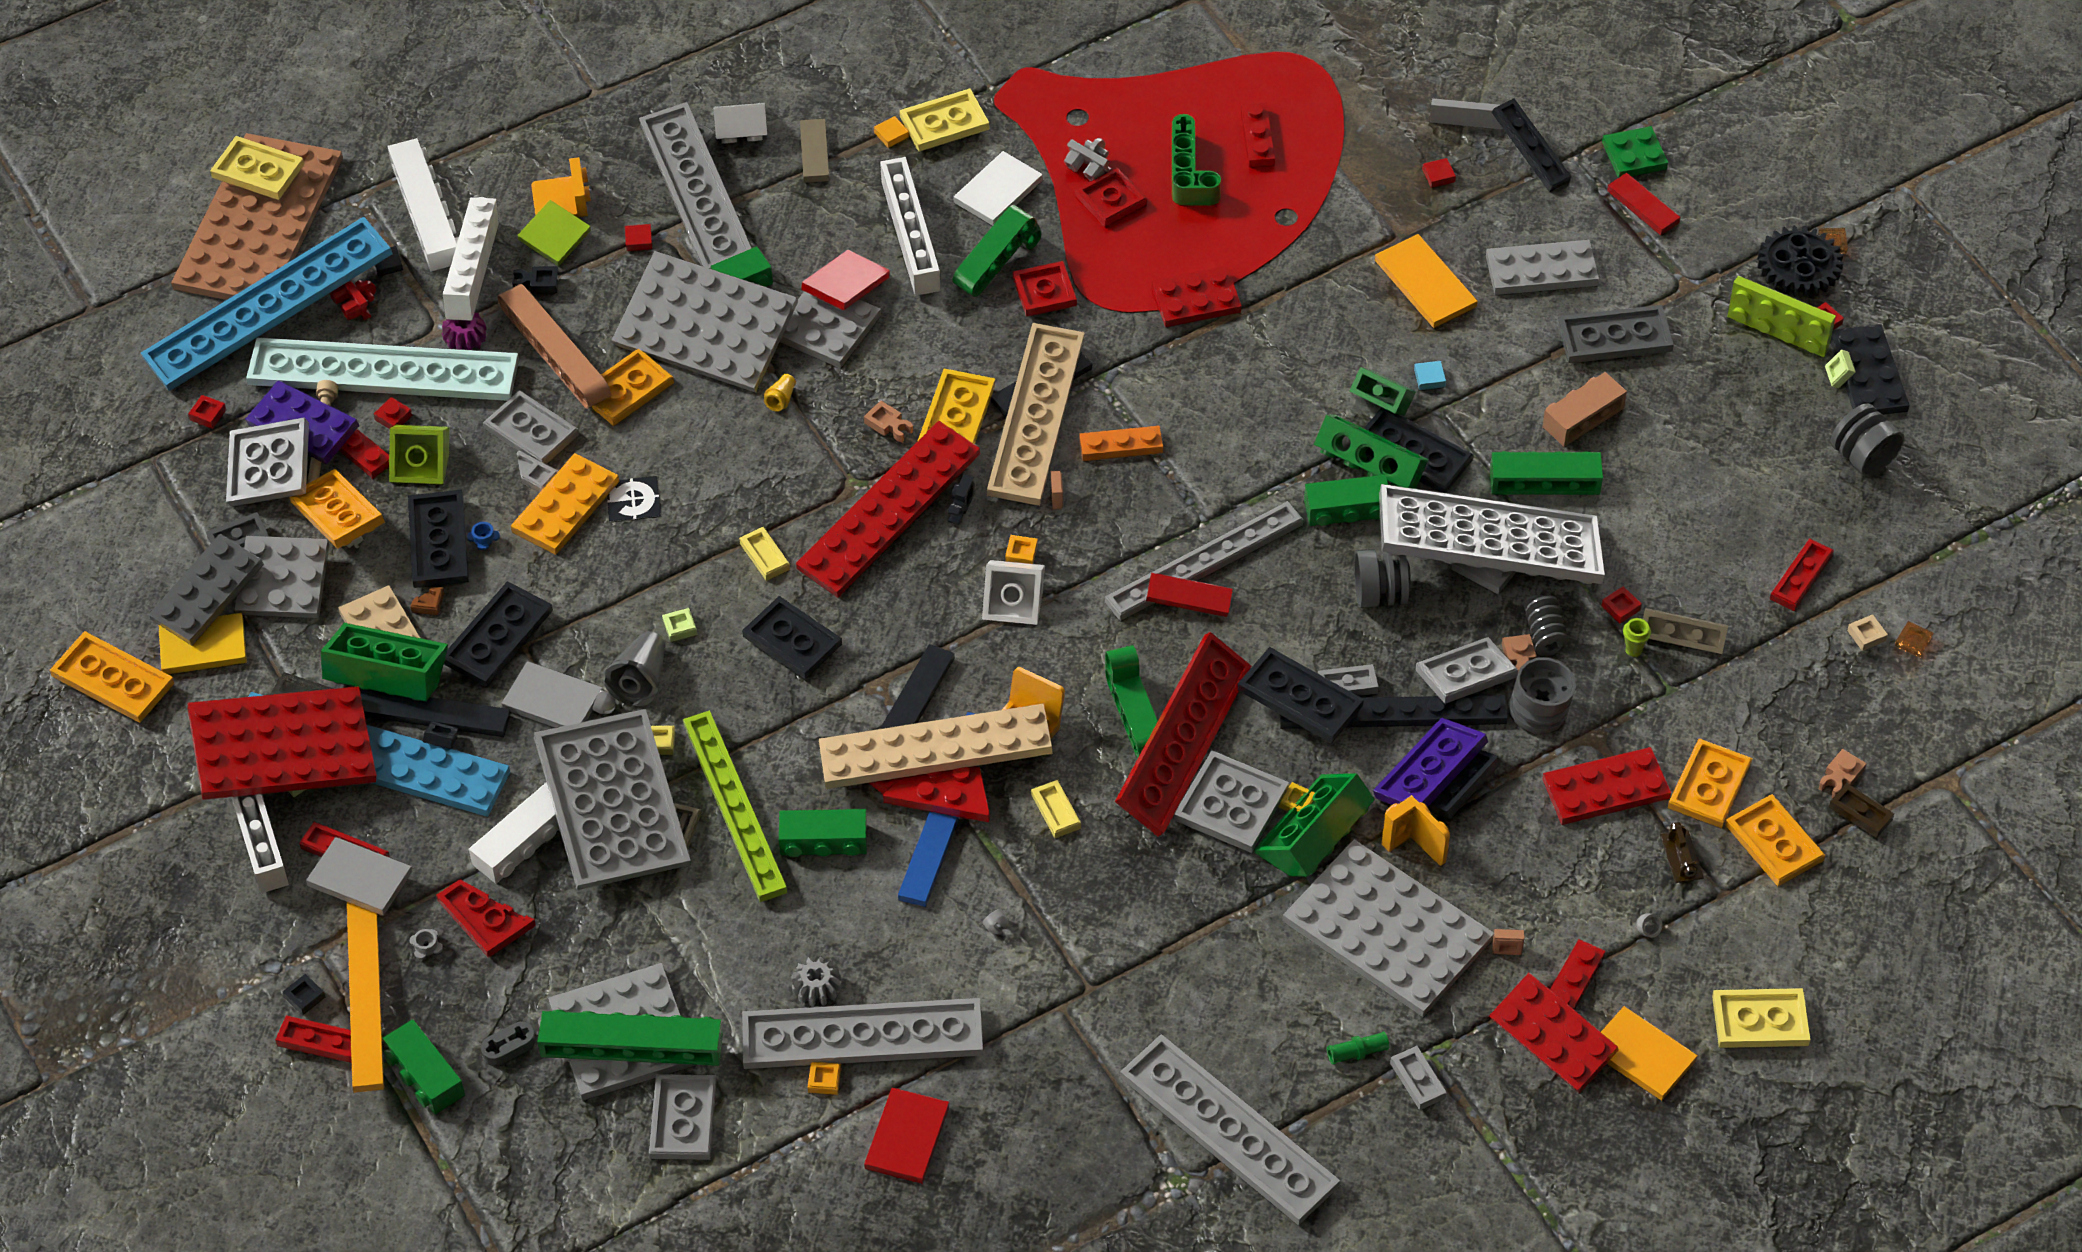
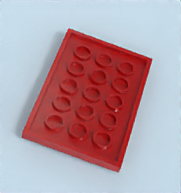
M359 686L188 703L187 710L202 800L376 782V771Z

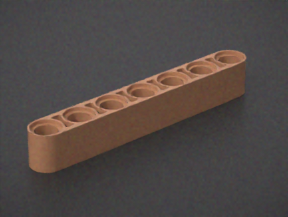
M519 284L497 296L500 307L506 316L586 409L611 397L609 386L604 378L523 284Z

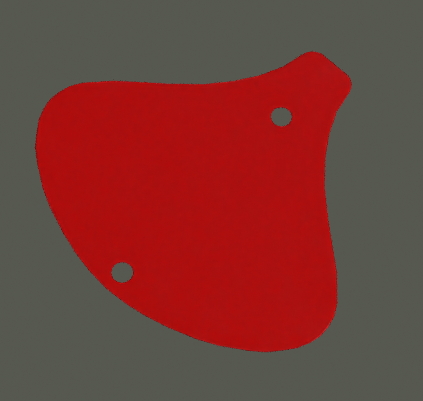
M1275 51L1241 55L1184 69L1123 78L1065 76L1038 68L1025 67L1016 71L994 96L995 106L1023 129L1033 141L1045 162L1054 185L1066 260L1076 287L1083 296L1094 304L1105 309L1120 312L1159 310L1151 287L1152 280L1228 266L1233 283L1275 258L1309 226L1321 208L1334 180L1344 140L1342 100L1330 74L1313 59L1291 52ZM1267 102L1275 165L1249 167L1241 104ZM1072 110H1083L1088 114L1089 119L1085 124L1075 126L1067 121L1066 116ZM1179 114H1188L1195 120V171H1214L1221 177V198L1214 205H1179L1172 199V121ZM1097 138L1103 139L1105 141L1104 149L1109 151V155L1106 158L1109 161L1108 167L1113 170L1118 168L1147 198V205L1104 227L1075 196V189L1091 181L1083 174L1088 166L1087 164L1083 163L1076 172L1069 169L1064 162L1067 154L1070 152L1067 144L1071 139L1083 146L1087 140L1093 142ZM1290 209L1297 214L1298 219L1294 224L1284 226L1276 222L1275 214L1279 210Z

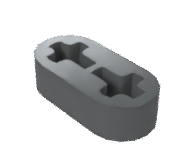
M517 1022L487 1037L481 1044L484 1061L491 1066H498L533 1048L536 1040L533 1027L526 1022ZM522 1034L523 1036H526V1039L521 1040L520 1038H517V1035ZM495 1047L497 1050H500V1052L498 1054H495L493 1051L491 1052L490 1049Z

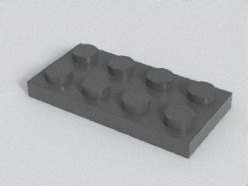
M1662 305L1558 316V327L1568 363L1673 352L1674 344Z
M219 534L148 615L153 622L193 646L264 564L259 557Z

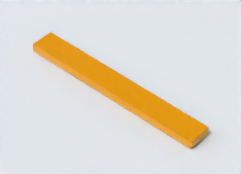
M347 902L352 1087L354 1093L384 1090L378 914Z

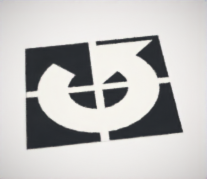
M657 476L619 480V483L607 495L609 522L661 516Z

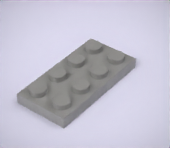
M1590 240L1486 249V259L1494 295L1598 286L1599 277Z

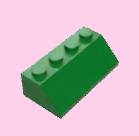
M344 622L321 650L322 679L333 681L337 684L359 686L362 689L385 692L389 695H399L412 698L413 700L427 701L438 687L448 644Z
M1357 773L1321 774L1308 788L1309 791L1304 793L1295 803L1297 804L1296 807L1298 805L1303 806L1309 797V793L1312 791L1315 792L1312 804L1303 807L1299 812L1296 811V807L1290 809L1254 849L1255 853L1289 876L1307 877L1313 874L1322 859L1333 852L1337 842L1351 831V826L1368 812V807L1375 800Z

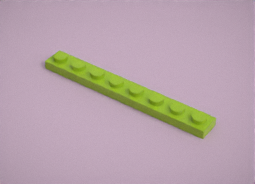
M710 710L683 719L686 732L759 902L786 894L787 887Z

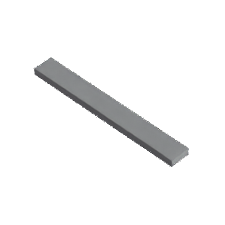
M1287 501L1152 573L1197 581L1302 526L1303 518ZM1151 573L1105 596V603L1120 621L1154 604V602L1146 601Z

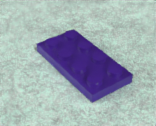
M279 380L245 418L247 424L254 427L305 417L309 422L308 456L326 465L360 426L357 419Z
M1441 718L1373 790L1375 798L1393 805L1395 803L1400 804L1412 795L1419 803L1422 802L1428 807L1488 743L1486 734Z

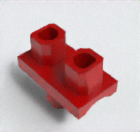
M350 280L329 293L335 304H339L346 299L349 300L340 305L348 321L360 315L364 320L371 317V314L366 309L368 302L374 300L373 295L376 291V287L371 281L362 282L358 280L354 285Z

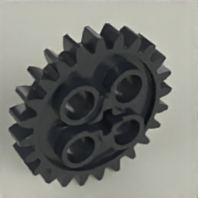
M1793 225L1792 231H1788L1787 228L1783 227L1781 234L1774 230L1772 237L1766 236L1765 243H1761L1760 250L1758 251L1757 268L1761 269L1760 276H1767V284L1775 283L1774 290L1782 287L1784 288L1783 294L1793 291L1794 297H1797L1799 292H1803V295L1808 297L1810 291L1818 296L1819 289L1828 292V287H1834L1836 280L1840 279L1844 262H1842L1843 254L1839 253L1840 246H1834V239L1825 240L1827 233L1817 235L1816 228L1811 232H1807L1806 226L1802 228V231H1798L1797 227Z

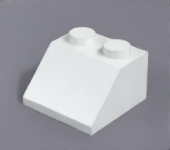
M765 103L713 108L716 139H722V143L737 142V137H747V141L763 140L762 135H767Z
M990 560L986 565L982 619L1037 625L1043 594L1045 565Z

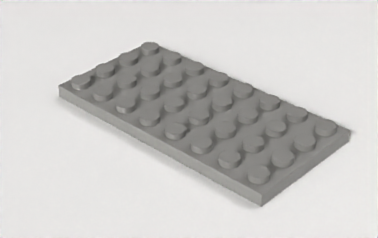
M1381 484L1379 502L1382 552L1394 556H1413L1421 560H1441L1449 564H1468L1476 568H1495L1503 572L1516 571L1531 576H1550L1558 580H1577L1586 584L1603 583L1605 574L1598 520L1595 515Z

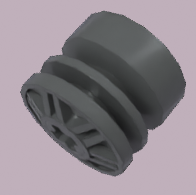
M1867 403L1854 408L1839 422L1832 433L1830 442L1831 446L1839 451L1843 457L1850 458V463L1862 475L1868 477L1880 472L1894 460L1903 447L1905 437L1891 422H1885L1884 415L1877 412L1873 405Z
M1374 549L1356 550L1354 556V575L1359 608L1378 607L1381 594H1385L1388 606H1393L1395 593L1397 594L1399 605H1407L1411 588V573L1406 555L1394 556L1393 560L1391 554L1383 552L1382 561H1378Z
M1535 658L1527 661L1520 667L1509 703L1510 714L1514 721L1523 729L1533 733H1550L1558 730L1565 723L1576 689L1575 677L1571 670L1560 661L1551 658Z

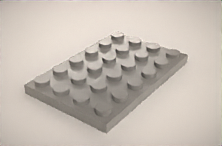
M654 251L611 341L615 346L633 352L640 349L651 358L756 392L798 304L797 297Z
M646 709L534 732V740L577 890L690 865L691 860Z
M1355 839L1283 914L1282 920L1422 1017L1425 1016L1491 943L1494 932Z

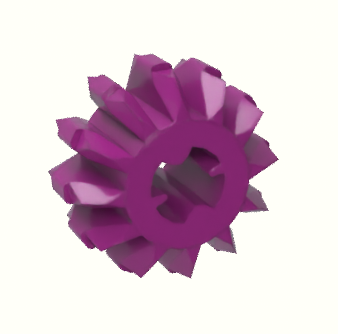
M474 313L472 320L447 319L443 321L442 338L449 349H480L481 343L486 342L487 327L479 313Z

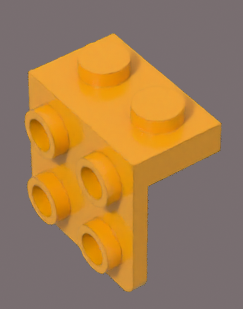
M579 157L569 159L572 176L534 181L531 184L535 215L551 200L576 217L588 216L586 202L591 201L589 186L583 185V183H588L586 167L581 168Z
M1017 667L1013 671L1009 702L1002 710L1044 704L1051 740L1060 729L1065 689L1052 681Z
M1411 795L1400 804L1395 803L1387 809L1382 846L1388 852L1411 837L1440 866L1446 863L1450 832L1443 822H1438L1430 814L1429 809L1424 803H1419Z

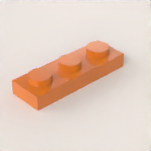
M1160 426L1079 434L1083 461L1163 453Z

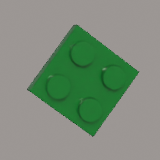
M1652 126L1603 135V146L1618 178L1625 173L1632 177L1667 170L1668 161Z

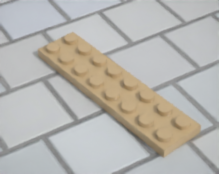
M1032 323L987 487V496L1040 506L1082 349L1084 332Z
M1044 704L819 739L826 789L1053 754Z

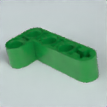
M1179 114L1172 121V199L1179 205H1214L1221 198V177L1214 171H1195V120L1188 114Z
M1016 205L1008 207L957 268L952 282L973 297L980 295L1021 245L1031 250L1038 244L1042 231L1036 219Z
M1134 645L1105 652V676L1124 728L1138 759L1158 721L1140 678V665Z

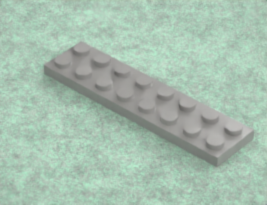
M685 102L640 117L639 121L701 266L711 269V265L751 249L688 103Z
M980 998L742 1011L744 1069L811 1065L812 1062L841 1064L983 1055Z
M1162 1034L1120 1071V1078L1297 1225H1300L1340 1186V1180Z

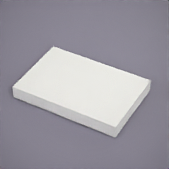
M1002 151L954 196V203L993 226L1006 209L1011 205H1017L1043 180V176L1040 172Z

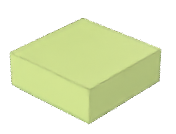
M1841 350L1825 365L1832 387L1840 388L1855 373L1848 351Z
M689 608L662 615L670 642L697 635V629Z

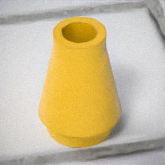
M784 374L765 391L764 403L770 410L778 412L787 408L793 388L796 385L795 378L789 374Z

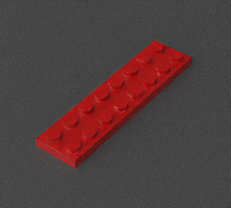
M938 420L796 562L797 570L838 598L980 455V448Z
M1211 632L1205 634L1115 800V803L1157 837L1166 831L1239 692L1238 683L1252 667Z

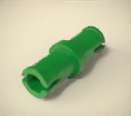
M1384 1031L1363 1038L1354 1036L1351 1038V1041L1329 1045L1327 1047L1328 1059L1332 1065L1353 1058L1361 1060L1365 1058V1055L1389 1050V1040Z

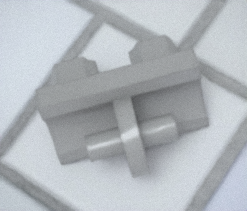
M1097 138L1093 142L1087 140L1084 146L1071 139L1067 144L1070 152L1064 160L1066 166L1077 172L1083 163L1087 164L1088 166L1083 174L1088 180L1093 181L1113 170L1108 167L1109 161L1106 158L1109 155V151L1104 149L1105 141L1103 139Z

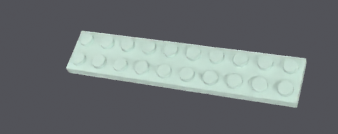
M257 338L246 379L248 385L274 386L279 380L293 388L317 389L319 381L331 380L338 385L339 391L508 401L512 395L519 358L518 353Z

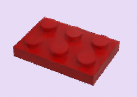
M1228 266L1152 280L1151 287L1165 327L1241 313L1242 306Z

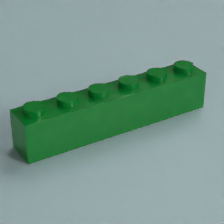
M557 1009L542 1011L537 1042L540 1056L546 1058L719 1066L723 1030L721 1019H714L712 1017L685 1018L680 1015L661 1017L652 1014H642L640 1016L625 1015L620 1012L598 1014L592 1011L577 1013Z

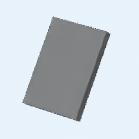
M520 390L483 422L484 429L515 450H520L544 464L551 461L579 435L578 428Z
M1489 637L1416 663L1417 673L1445 704L1514 679L1518 675V669Z
M527 661L501 704L502 708L510 709L512 713L558 728L586 722L593 711L597 695L603 689L600 686Z
M335 837L306 882L307 886L384 916L411 875L412 867Z
M656 1074L649 1146L650 1159L710 1160L716 1075Z

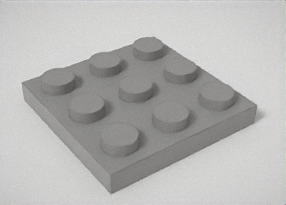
M804 291L798 299V304L780 342L841 369L880 318L881 309L858 300L843 311Z
M305 417L230 431L226 502L231 507L306 494L309 422Z
M246 536L244 549L259 557L264 565L237 594L236 614L319 618L330 545L328 539Z
M1211 751L1174 813V821L1252 853L1287 792L1289 782Z

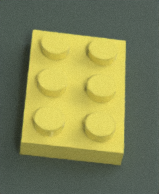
M971 89L900 110V118L909 131V135L918 151L989 130V121Z
M235 136L210 172L214 179L279 200L303 168L304 160L302 157Z
M1803 988L1713 991L1712 998L1719 1048L1809 1046L1810 1034Z

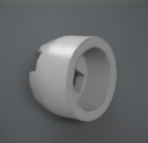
M601 690L596 697L592 710L604 715L610 714L615 709L616 700L614 696Z
M997 909L983 920V925L992 934L997 935L1003 933L1000 927L1008 928V919L1001 909Z
M1646 913L1637 919L1636 927L1641 935L1653 938L1660 934L1662 921L1659 916ZM1652 920V923H1648L1645 925L1646 922Z

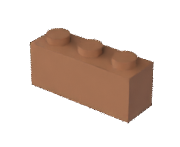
M1604 372L1598 377L1588 380L1581 388L1570 391L1565 398L1557 403L1550 404L1544 412L1543 428L1565 447L1623 410L1627 391Z

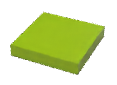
M549 200L517 236L519 241L557 266H560L591 232V226Z

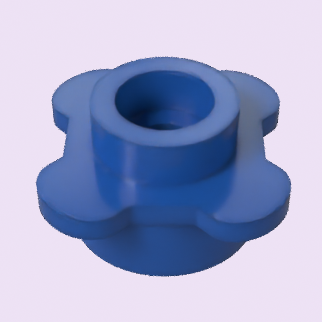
M479 522L472 527V532L467 534V539L469 542L477 544L478 549L486 550L493 541L500 539V533L497 530L494 531L490 523Z

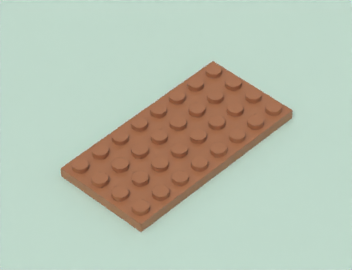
M246 133L244 139L302 157L304 166L279 200L222 181L171 282L173 290L228 300L295 259L343 159L342 151Z

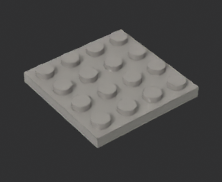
M662 963L548 998L552 1011L557 1009L577 1013L592 1011L598 1014L620 1012L625 1015L641 1016L642 1014H652L661 1017L680 1015ZM568 1059L582 1101L656 1078V1074H669L695 1066L692 1064Z

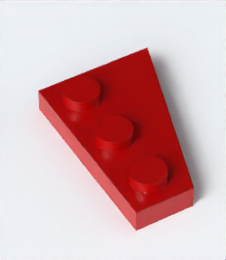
M461 879L436 895L441 906L488 958L536 926L535 919L527 915L524 917L518 914L511 906L505 903L502 905L489 898L487 893Z

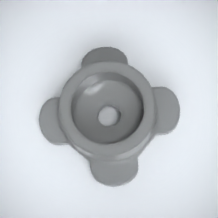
M422 929L411 936L410 944L415 948L414 955L417 959H424L433 953L439 954L443 950L442 944L437 940L438 933L436 930Z

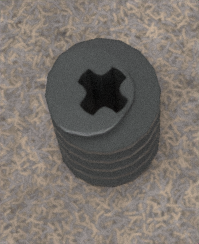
M1534 595L1525 599L1523 603L1535 651L1539 656L1543 657L1558 653L1569 641V637L1566 634V626L1563 625L1564 619L1561 616V608L1558 606L1559 601L1554 596Z

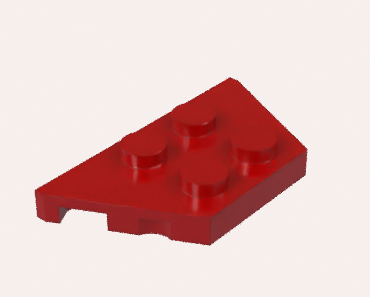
M962 767L902 777L883 794L884 803L983 822L990 821L980 767Z

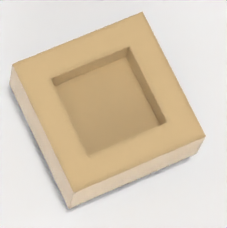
M1873 614L1849 624L1847 630L1862 651L1885 642L1888 636Z

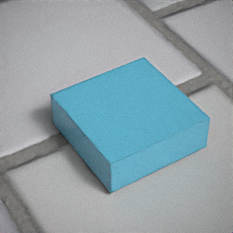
M1441 361L1415 364L1414 371L1419 390L1446 386Z

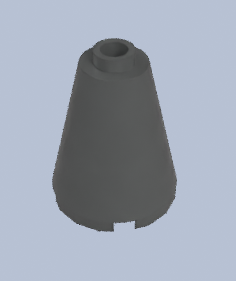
M651 631L643 632L607 667L604 685L608 692L618 701L624 703L627 700L634 702L633 706L639 707L648 705L655 699L658 693L666 647L664 639L659 634Z

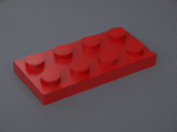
M1651 747L1545 772L1542 778L1561 825L1667 800L1671 796L1669 786Z
M1529 972L1489 1015L1493 1022L1579 1094L1619 1051L1616 1044Z

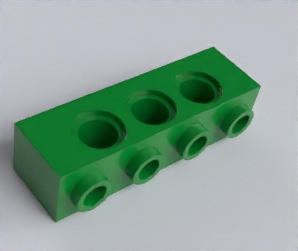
M1335 414L1325 416L1313 444L1320 447V452L1328 457L1335 458V456L1344 459L1343 463L1351 468L1359 469L1361 467L1367 470L1368 476L1386 475L1387 480L1392 482L1391 486L1411 489L1417 488L1429 460ZM1345 436H1347L1351 442L1350 448L1348 450L1344 449L1342 445V441ZM1369 447L1374 452V458L1371 462L1366 458V450ZM1392 459H1395L1398 464L1395 473L1389 468V463Z

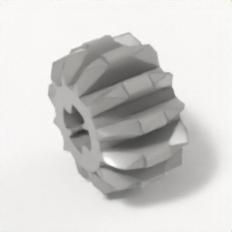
M820 956L817 962H813L808 957L807 965L798 963L796 967L797 972H794L791 977L793 983L792 991L795 996L799 997L801 1004L809 1001L810 1006L814 1007L817 1002H820L825 1007L827 1004L826 999L835 1001L837 997L836 992L841 990L840 971L834 969L832 960L824 963Z

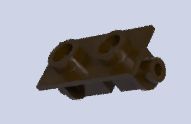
M1680 822L1672 823L1669 832L1660 834V838L1675 884L1704 879L1689 830H1686L1685 826L1681 825Z

